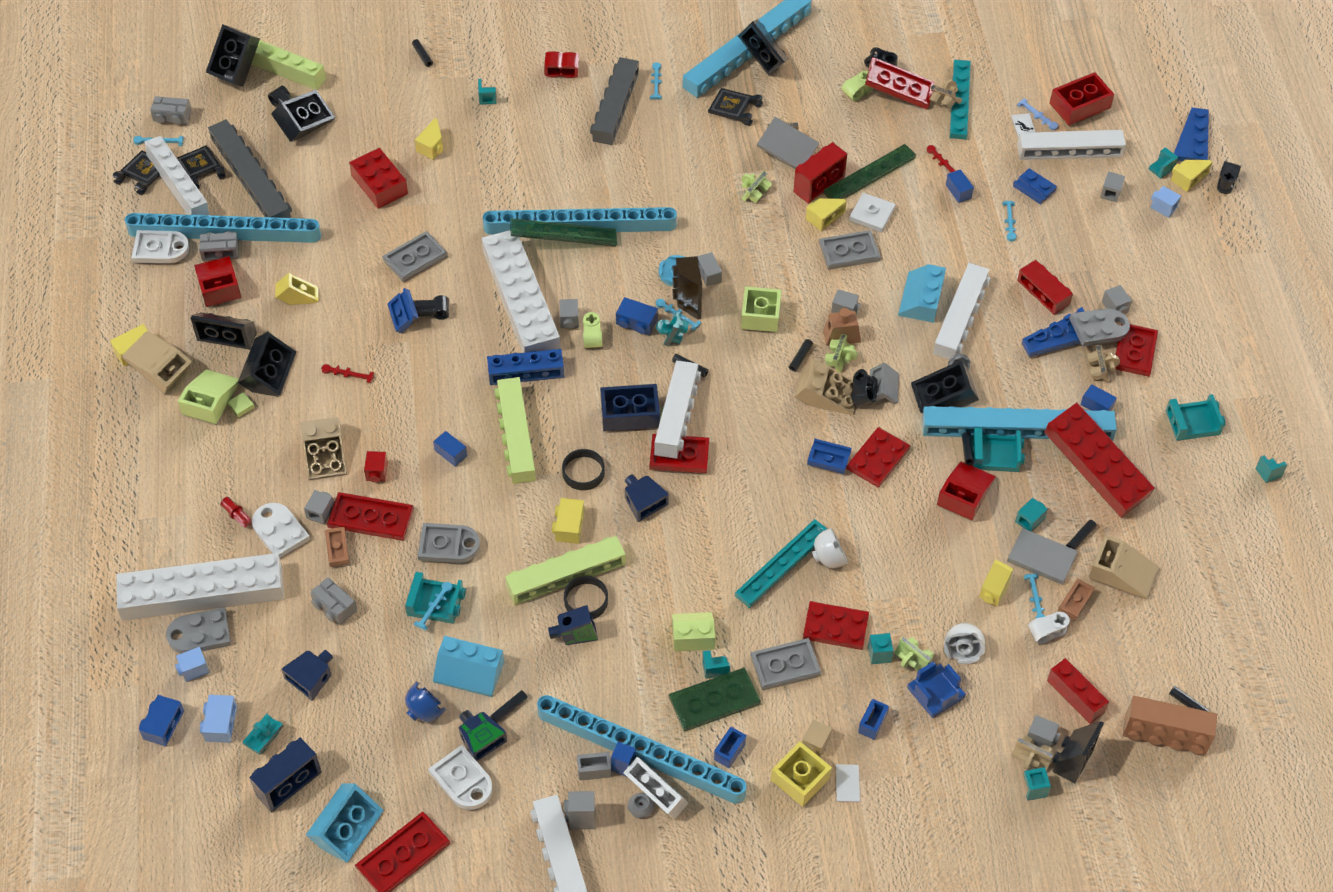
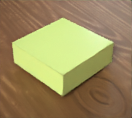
M244 392L227 402L238 418L254 409V404Z

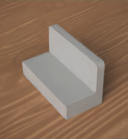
M886 363L870 369V376H874L878 380L877 399L875 402L886 398L893 404L898 403L899 373Z

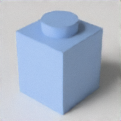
M1162 186L1159 191L1156 190L1153 193L1151 208L1169 218L1178 208L1181 195Z
M200 647L176 656L178 664H175L178 675H183L186 682L209 673Z

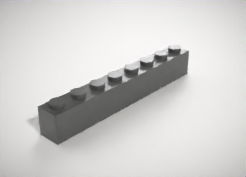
M226 119L208 127L212 142L263 216L291 218V206L288 202H284L282 193L280 191L277 192L273 180L268 179L266 170L264 168L261 169L258 159L253 157L250 147L245 146L242 136L237 135L235 126L233 124L230 125Z

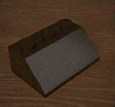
M698 256L676 258V265L672 266L673 288H675L672 289L673 300L677 301V307L694 318L701 319L702 279Z

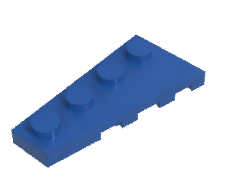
M1191 108L1174 154L1178 157L1177 161L1208 160L1209 109Z
M1081 307V308L1077 309V312H1075V313L1085 312V311H1084L1083 307ZM1071 314L1064 316L1058 322L1055 321L1049 324V327L1044 330L1040 329L1023 338L1022 345L1028 356L1032 357L1081 343L1069 319Z

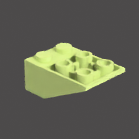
M206 369L188 384L181 394L178 404L182 415L217 424L228 404L227 402L231 399L239 385L237 383L239 379Z

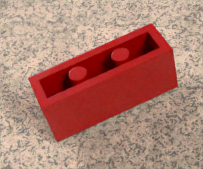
M1037 260L1032 261L1019 270L1017 281L1053 315L1071 304L1073 296L1071 290L1064 286L1056 276H1053Z
M1066 658L1050 669L1047 681L1089 724L1105 713L1109 701Z

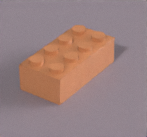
M1133 695L1125 714L1122 736L1134 741L1141 740L1152 745H1164L1174 750L1182 749L1197 755H1206L1215 737L1218 714Z

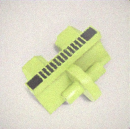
M763 171L756 180L753 173L751 175L744 174L741 177L742 187H748L741 199L746 201L749 198L754 203L759 201L763 194L757 188L766 193L772 185L765 178L768 175L766 171Z
M841 334L840 340H831L830 350L835 353H827L825 356L826 365L835 366L838 372H842L845 362L855 360L858 352L854 349L855 347L846 341L847 335Z
M902 637L894 652L902 659L901 666L903 668L910 665L917 671L931 663L934 653L930 650L922 651L919 649L918 641L913 637L909 639Z

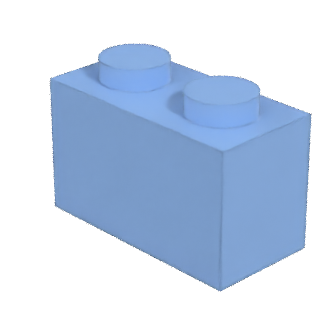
M208 696V702H205L203 707L205 718L200 723V733L203 734L206 742L231 743L237 709L234 696Z

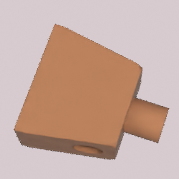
M842 308L837 313L829 314L823 329L826 346H830L832 339L840 340L841 334L847 335L846 341L849 344L861 343L855 311Z

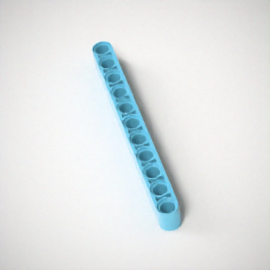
M671 207L487 211L482 217L484 231L490 235L516 229L518 234L672 231L677 226V212Z
M130 213L125 217L128 233L133 237H136L137 230L177 231L184 234L187 239H200L201 234H217L227 231L236 232L238 240L314 243L321 239L319 222L315 219Z
M544 695L537 701L539 718L549 724L614 751L618 743L617 740L625 739L626 741L622 742L623 744L634 748H645L643 751L636 749V758L638 757L643 760L649 767L731 803H741L745 799L746 782L738 776L552 696ZM544 707L551 708L549 710H543ZM569 715L568 718H562L561 716ZM588 723L587 726H581L580 724ZM600 731H606L607 733H606V734H599L598 732H600ZM662 755L664 758L657 759L655 756ZM677 763H680V764H682L683 766H682V767H675L674 765L677 764ZM694 772H701L702 775L697 776V775H694L693 773H694ZM720 780L722 783L715 784L712 781ZM738 788L741 791L736 793L732 789Z

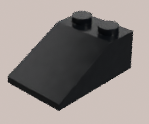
M317 90L282 102L271 113L290 142L308 135L335 119V116Z
M962 360L911 382L920 413H923L924 407H964L979 400L970 371Z
M1099 721L1075 729L1070 737L1066 735L1061 745L1064 748L1061 753L1057 752L1052 761L1055 764L1053 769L1055 774L1076 784L1094 751L1104 722Z

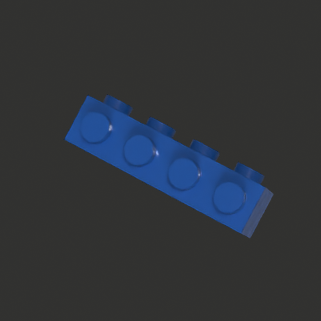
M562 349L487 356L490 385H498L497 380L520 377V382L564 378Z

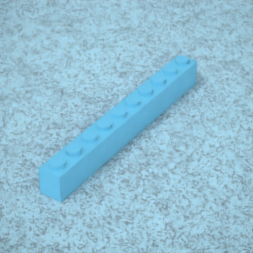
M784 0L758 20L776 40L777 37L786 33L789 28L798 24L801 19L811 13L812 0ZM737 35L684 74L682 88L698 98L700 95L705 94L712 86L717 85L724 77L729 76L736 68L741 67L753 55Z
M929 406L923 409V436L962 437L964 432H969L972 437L974 427L982 428V434L1015 436L1018 430L1021 431V438L1049 439L1044 433L1047 424L1067 409ZM1085 410L1113 441L1117 430L1115 411Z

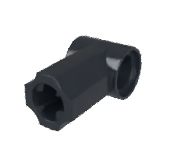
M283 85L268 94L269 101L275 107L293 98Z
M439 295L434 297L433 300H413L418 316H433L438 320H444L449 317V298L447 296Z

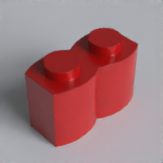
M557 51L545 53V76L552 78L560 76L564 78L578 77V53H560Z

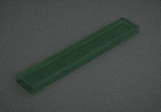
M903 144L824 189V195L828 199H845L915 159L916 154L906 144Z
M514 218L510 220V235L515 237L614 247L617 245L616 229Z

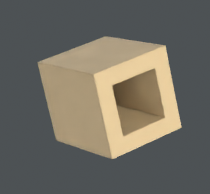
M813 720L802 739V743L817 756L821 757L831 738L832 728Z

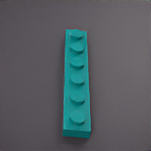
M954 59L952 81L956 82L958 88L955 96L962 99L960 104L954 103L951 108L949 138L967 140L971 61Z
M814 519L735 592V597L748 608L752 607L814 549L816 537L821 532L827 530V528Z

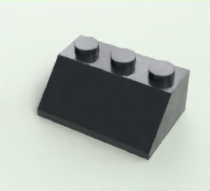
M758 19L752 21L738 35L768 76L789 60L786 53L778 46L775 39Z
M202 312L191 315L190 318L196 339L201 342L250 350L257 334L254 321L248 319L243 320Z
M268 331L254 339L237 383L252 393L279 397L297 351Z

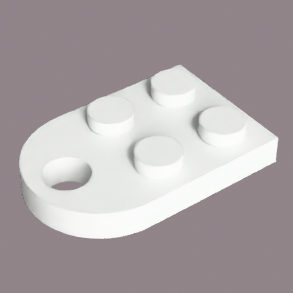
M137 230L131 257L132 262H178L184 259L189 252L188 239L184 234L177 231ZM177 246H184L181 249H176Z
M265 504L259 507L252 517L255 533L271 554L279 553L280 558L310 541L308 533L290 510L282 504ZM266 512L272 513L270 517H262Z
M463 745L428 769L429 774L460 808L466 810L478 809L484 806L491 798L492 782L489 775ZM475 792L483 794V797L479 800H474L471 796Z

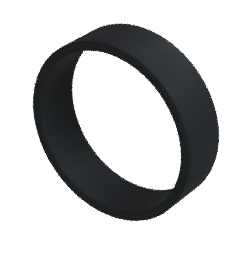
M578 449L572 451L564 458L562 463L563 479L573 489H593L604 479V461L593 450ZM589 457L601 465L602 471L592 481L577 482L567 476L565 468L569 462L576 458Z
M577 577L570 581L564 590L565 608L567 611L573 610L567 602V596L574 587L581 584L595 585L605 594L604 603L598 609L591 611L592 617L595 619L602 615L608 606L607 588L601 580L595 577Z

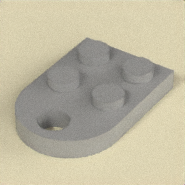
M1110 308L1072 313L1069 317L1083 347L1120 341L1126 337L1130 328L1127 317L1120 311ZM1115 322L1122 323V326L1117 325Z
M423 523L418 561L468 562L479 552V536L474 529L464 525ZM467 542L475 543L471 548L464 546Z
M225 607L183 615L173 620L166 632L169 646L180 654L200 647L201 651L231 646ZM177 633L183 634L178 640L172 639L173 635Z

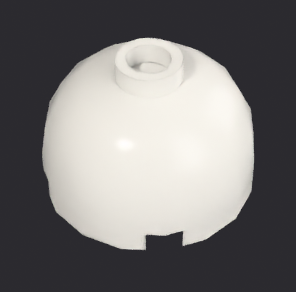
M832 528L821 532L816 537L814 542L815 551L812 552L816 562L821 561L827 568H838L848 563L846 555Z
M969 623L957 624L946 634L944 652L948 658L958 659L957 663L960 664L977 662L985 652L984 635L975 625Z

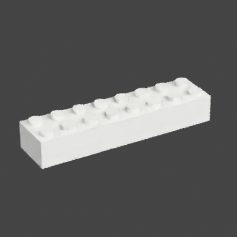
M513 229L482 237L484 256L522 353L560 349V336L517 230Z
M279 553L116 574L117 610L122 621L284 599L282 564Z

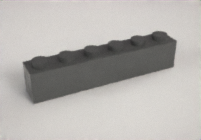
M619 57L617 64H614L613 76L610 75L609 86L605 88L604 100L601 99L600 110L595 114V124H592L590 128L593 142L613 145L639 75V61Z

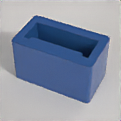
M962 170L947 174L946 187L957 202L961 203L971 199L974 187Z
M1091 384L1082 397L1081 406L1091 411H1112L1117 397Z
M447 431L443 432L433 441L434 450L453 466L458 465L467 457L466 446Z
M872 699L860 721L858 733L875 740L887 717L889 706Z
M730 727L714 750V760L730 768L746 745V735Z
M618 742L611 755V771L626 776L624 771L636 759V748Z

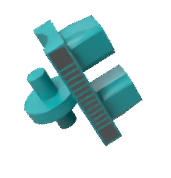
M676 312L671 322L665 319L658 321L656 325L657 331L667 336L663 345L669 347L671 342L680 344L683 339V333H687L689 322L680 319L681 313Z
M266 713L259 723L256 722L253 725L254 729L243 740V745L261 755L284 727L283 723L276 721Z

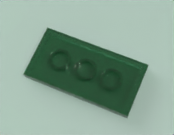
M745 667L668 695L684 732L761 705L759 696Z

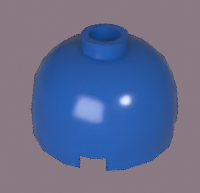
M416 681L405 696V704L409 709L406 713L414 721L417 719L423 722L434 721L446 711V708L440 709L438 705L441 702L425 687L420 689L418 687L420 683Z

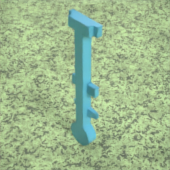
M655 62L652 65L655 73L651 74V76H655V80H651V83H655L654 95L650 96V99L662 100V96L658 95V83H661V80H658V76H662L658 71L661 69V64Z
M136 136L133 141L136 145H140L153 138ZM179 136V138H163L165 143H179L178 145L182 146L184 136Z
M1004 201L1002 204L1007 206L1008 219H1005V223H1008L1009 226L1005 228V231H1009L1007 240L1012 242L1016 240V234L1013 233L1016 229L1013 228L1012 224L1016 223V221L1012 220L1011 206H1015V202Z
M664 299L656 300V306L664 308L665 312L672 313V317L676 312H682L680 309L677 311L673 309V304L669 306L665 304ZM681 314L680 319L688 321L689 325L692 326L691 330L695 331L700 326L701 322L699 320L695 323Z
M1026 574L1024 579L1030 580L1033 594L1030 602H1034L1036 607L1032 609L1033 612H1037L1035 619L1045 617L1042 614V611L1045 609L1040 607L1039 602L1042 601V597H1038L1034 580L1038 579V574Z
M450 582L442 584V591L440 594H435L437 598L434 602L430 601L428 605L431 607L420 622L415 621L414 626L425 631L427 630L426 621L435 609L439 610L441 608L438 605L440 601L447 600L444 595L452 591V584Z

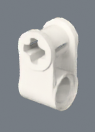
M1056 612L1034 619L1028 624V627L1036 643L1044 644L1065 635L1070 619L1066 613Z

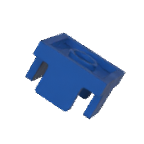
M934 661L917 672L916 679L907 685L908 690L931 718L958 703L966 695L960 688L961 678L949 664L945 666V669L941 664L936 666Z

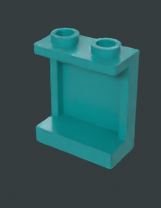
M1210 394L1206 401L1178 404L1177 399H1169L1165 410L1177 441L1221 435L1226 424L1225 418L1221 416L1219 410V402L1215 400L1213 394Z
M974 427L972 436L973 466L987 471L1019 472L1020 466L1024 465L1025 454L1021 453V449L1024 448V438H1021V431L1017 430L1015 436L982 434V428Z
M415 571L405 604L407 616L423 618L431 607L428 605L430 601L434 602L437 598L435 594H440L442 591V584L444 582L424 579L422 572ZM458 580L457 585L452 584V591L444 595L447 600L440 601L438 605L441 608L439 610L435 609L428 620L454 624L455 618L459 617L461 612L460 601L464 600L466 588H463L462 580Z

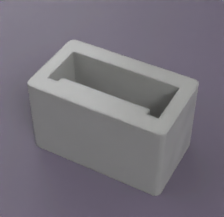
M713 252L698 256L700 273L705 285L709 286L722 282V271Z
M609 752L577 755L580 781L611 777Z

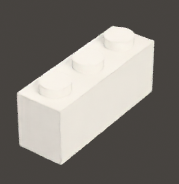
M637 757L624 771V774L674 819L689 804L687 800L640 758Z

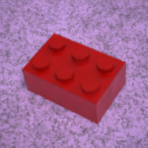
M1094 72L1052 89L1049 104L1069 126L1110 109L1114 93Z
M833 142L824 146L818 153L810 156L807 161L796 167L793 192L806 203L812 202L845 177L848 153Z
M380 147L349 162L351 176L377 209L408 194L406 179Z

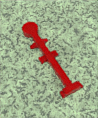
M934 145L927 146V153L934 155L933 160L938 159L940 161L938 163L940 167L944 165L950 173L955 171L948 164L949 161L947 159L944 160L942 154L936 151Z
M324 364L321 367L324 374L331 372L334 375H344L345 378L351 376L366 379L367 383H371L374 372L371 371L367 375L350 371L351 368L348 367L346 370L339 369V365L336 368L331 367L329 364Z

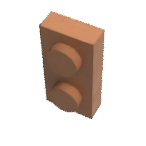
M339 527L325 530L329 566L350 564L345 528Z
M1077 578L1059 606L1058 612H1064L1069 618L1076 621L1094 593L1095 587Z

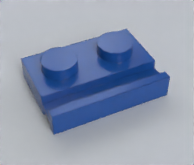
M1030 168L1018 177L1017 181L1013 182L1014 188L1040 205L1057 188L1055 184Z
M406 288L387 303L396 332H404L413 323L414 319L419 318L410 290Z
M814 439L807 465L844 474L852 448Z

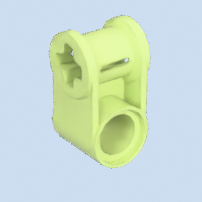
M868 71L860 72L842 85V91L853 101L859 100L862 96L873 90L872 87L865 85Z
M589 312L583 317L584 348L603 347L599 315Z

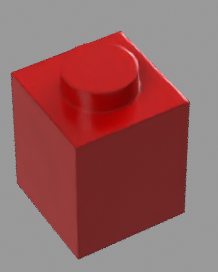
M367 451L364 467L366 481L385 482L388 467L386 452Z

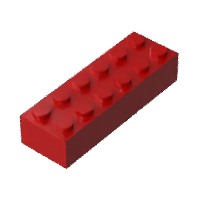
M1077 402L1047 424L1044 433L1120 518L1151 496L1155 487Z

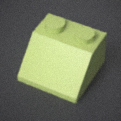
M712 612L672 614L674 652L715 650V628Z

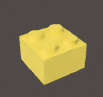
M799 741L772 769L771 781L803 807L830 779L832 767Z

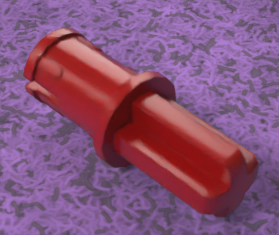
M225 497L221 500L220 506L229 513L231 519H235L244 528L251 525V518L243 511L242 506L237 505L230 497Z

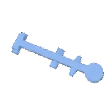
M1026 99L1018 102V107L1024 106L1035 115V119H1041L1043 121L1042 125L1046 123L1049 125L1050 130L1058 128L1056 122H1051L1050 118H1046L1042 112H1038L1026 103Z

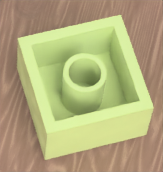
M745 287L741 329L778 332L781 290Z

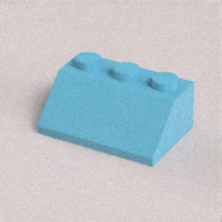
M927 264L908 272L898 316L934 323L945 277V267Z
M444 636L437 654L433 682L492 697L504 665L503 650Z
M342 783L306 836L320 849L348 863L384 810L356 784Z

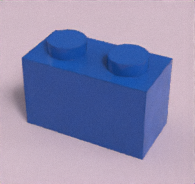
M624 297L616 312V325L649 336L658 321V308Z
M157 695L155 701H152L149 705L146 718L142 719L139 725V731L143 740L167 746L184 713L180 701Z

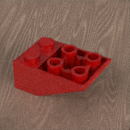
M230 256L194 265L206 307L242 298Z
M960 461L940 490L937 505L973 521L996 476Z

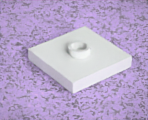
M862 193L849 217V221L882 232L896 204Z

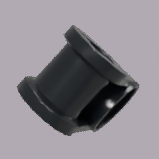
M874 47L871 49L870 55L864 60V64L868 68L872 57L897 66L898 56L893 52Z
M1224 161L1217 184V190L1220 193L1229 194L1232 192L1241 165Z
M859 369L853 376L851 398L856 407L873 403L877 399L878 380L876 377L868 375L864 369Z

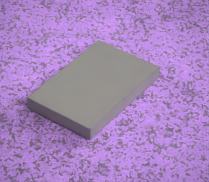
M774 117L757 143V147L794 169L799 164L807 161L819 145V142L777 117Z
M871 230L819 239V245L828 270L880 261V254Z
M427 231L382 256L383 261L402 282L448 257L447 252Z
M1022 528L1007 562L1063 585L1078 551Z
M809 638L750 652L762 691L821 676V671Z

